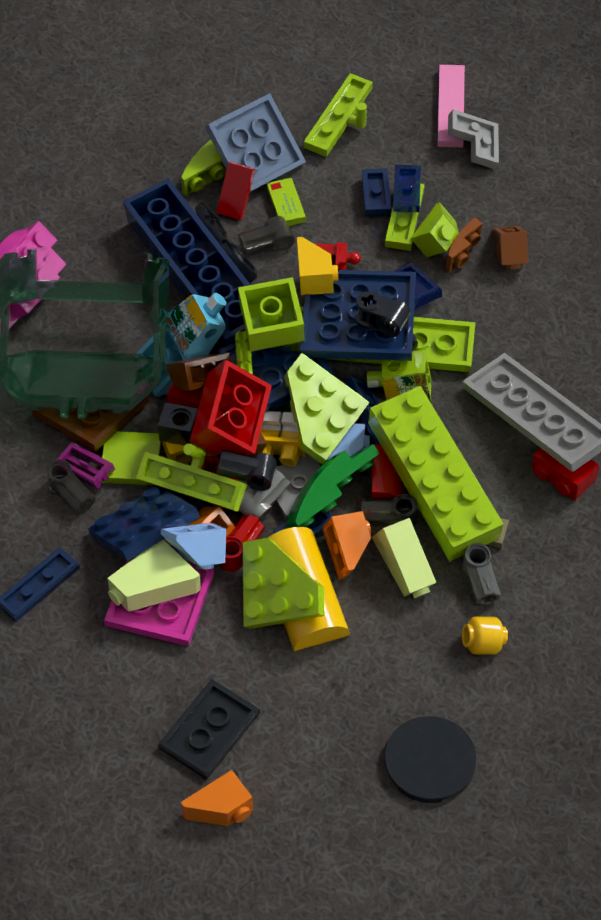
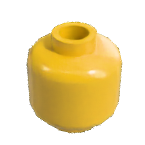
M472 617L462 629L463 645L475 655H495L501 651L503 644H506L508 640L507 629L502 626L501 621L497 617Z

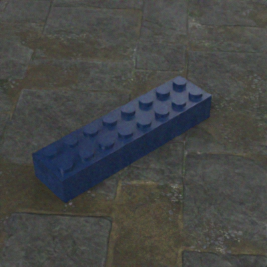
M168 178L124 200L123 205L128 223L185 299L193 294L210 298L214 293L220 294L225 299L226 305L219 313L226 324V329L217 340V343L223 348L235 342V334L238 331H245L239 304L238 287L249 286L250 283Z

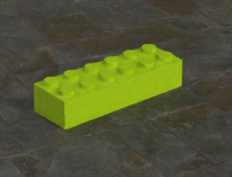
M421 386L371 407L368 421L369 426L449 562L465 555L466 549L471 544L480 543L487 545L499 539L504 525Z

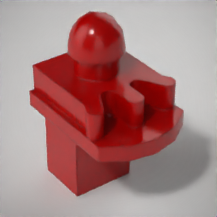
M315 243V245L331 254L332 264L337 265L338 270H346L347 263L356 265L361 261V256L357 252L347 253V243Z

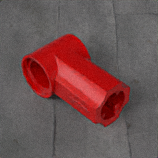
M243 515L230 535L226 537L225 563L220 564L223 570L236 572L243 567V542L257 540L265 531V526L258 518L252 515ZM235 553L236 555L229 556L227 554Z

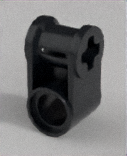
M363 292L356 299L358 312L356 313L355 321L357 325L383 333L389 337H396L400 334L411 313L410 308L404 302L393 300L374 292Z

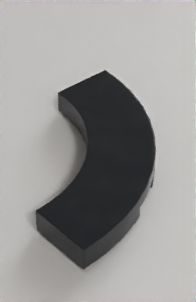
M201 202L195 207L197 216L251 284L257 278V269L239 248L228 240L227 232L223 228L220 218L204 202Z

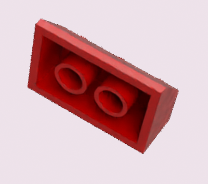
M225 359L207 374L190 442L212 454H221L222 450L253 456L256 452L272 385Z

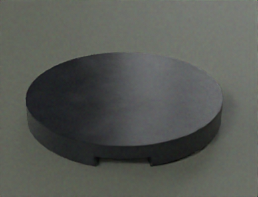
M435 716L418 717L405 722L391 735L385 751V767L390 779L403 795L423 803H439L444 799L455 796L461 791L463 792L468 787L475 773L476 751L469 735L456 723Z

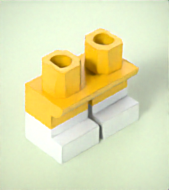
M265 412L261 434L267 444L262 453H267L271 456L280 455L279 460L281 464L296 467L299 457H306L307 453L300 449L298 442L299 432L297 423H294L293 414L291 412H283V415L281 412Z

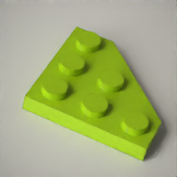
M301 353L284 378L286 387H289L290 405L294 423H297L300 449L323 465L370 402Z
M269 538L243 542L244 627L254 629L325 616L324 587L306 573V570L291 556H288L274 540Z

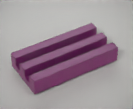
M71 442L55 461L58 468L97 490L101 487L100 482L108 479L107 473H113L115 470L111 462L74 442ZM74 452L102 468L98 470L85 461L72 456L71 453ZM65 460H67L68 462H70V463H72V464L78 466L79 468H81V469H83V470L89 472L90 474L94 475L95 477H93V476H91V475H89V474L83 472L82 470H80V469H78V468L72 466L71 464L65 462Z

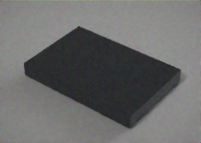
M211 679L159 742L158 749L207 780L259 716L260 709Z

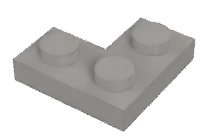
M452 109L448 115V135L471 142V162L495 169L499 164L498 124Z

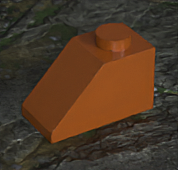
M520 226L493 228L498 262L501 265H505V269H519L521 264H527V231Z

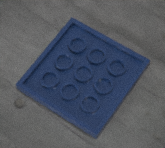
M338 270V281L333 282L334 293L305 294L303 312L305 341L301 342L300 354L303 353L308 358L412 361L416 272ZM368 291L374 292L393 300H400L410 308V316L398 336L389 337L383 333L357 325L355 321V316L358 312L356 299L359 294Z

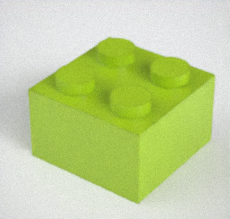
M293 277L238 287L239 304L250 352L305 341L304 322Z

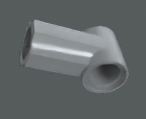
M275 468L270 489L256 491L249 488L244 493L239 511L246 516L252 515L261 522L272 510V505L292 485L291 482Z

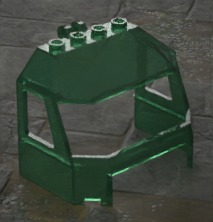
M37 248L28 249L27 255L19 257L16 252L4 254L0 259V387L19 406H28L30 410L55 407L56 410L60 411L61 418H68L72 408H77L78 419H85L87 412H98L100 409H108L113 413H126L128 410H132L160 384L166 369L169 259L160 257L156 261L152 259V254L145 252L144 283L37 280ZM35 299L130 302L153 306L148 316V320L153 321V358L143 354L31 350L7 355L10 304Z

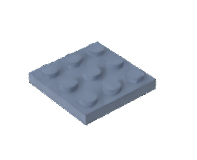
M270 93L205 126L226 169L228 162L238 163L255 169L250 191L306 162Z

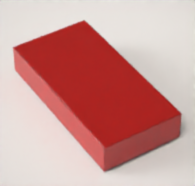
M228 162L216 213L238 220L243 219L255 173L254 168Z

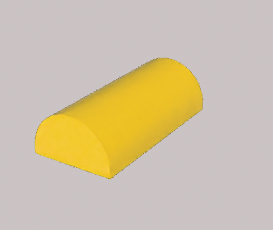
M292 527L269 536V539L274 540L288 556H291L306 570V573L324 587L325 616L284 623L293 651L350 636L313 531L306 527Z

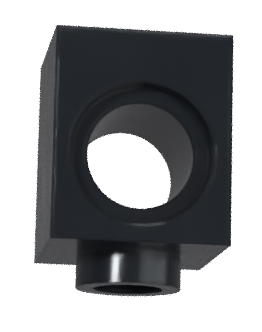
M165 402L158 423L159 441L183 446L186 444L193 445L190 442L198 409Z

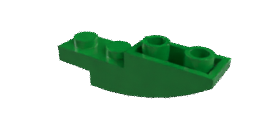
M374 444L362 448L351 457L344 450L327 460L310 477L297 496L286 523L287 527H307L315 521L313 515L321 510L322 513H325L336 506L335 499L342 495L339 488L352 480L350 475L356 470L361 473L374 464L372 459L380 454Z

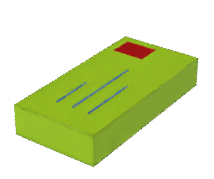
M292 178L267 183V191L280 228L305 223L306 216Z

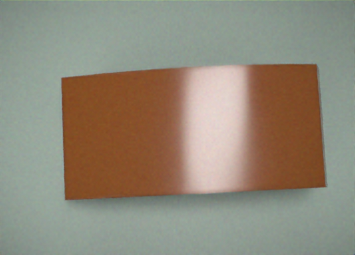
M477 218L471 220L454 239L449 250L445 268L448 273L456 267H463L469 260L470 248L476 246L480 241L482 223Z

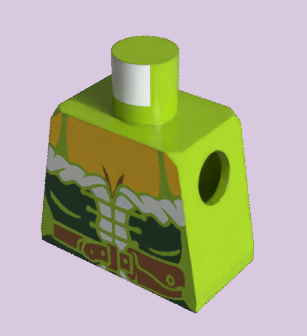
M426 350L412 351V361L382 360V371H367L368 388L383 387L386 400H389L421 386L431 402V375Z

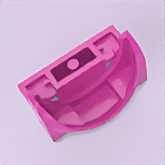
M40 221L25 229L13 232L0 243V337L11 328L18 318L28 314L60 278L57 274L66 265L51 248L57 239Z

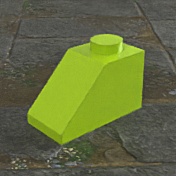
M439 202L436 203L410 239L426 257L446 252L459 234V230L454 218Z

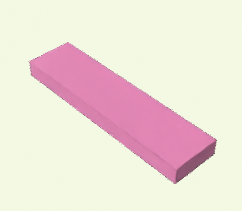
M465 65L439 66L438 147L463 148V139L448 135V115L452 109L464 113Z

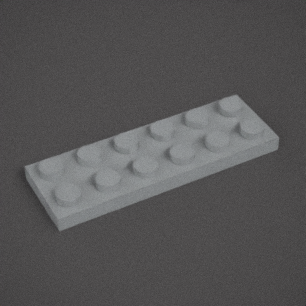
M503 353L463 381L464 389L570 471H575L601 452V424L506 353Z

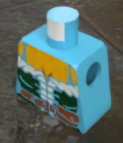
M214 293L210 298L195 294L190 295L163 317L184 357L194 358L209 354L226 329V324L219 313L226 305V301L220 294Z

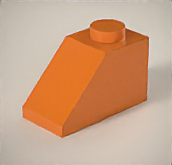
M363 511L333 516L322 527L339 580L345 579L354 570L371 539V527L369 522L365 520Z
M232 770L181 802L182 816L186 820L229 826L235 821L240 823L246 820L253 810V797Z

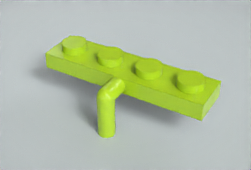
M350 73L304 140V148L327 157L348 124L360 129L366 126L367 105L363 102L372 90L373 82Z
M192 444L184 446V453L193 457L190 466L144 452L136 479L238 512L247 484L202 470L201 468L206 457V452L203 449Z

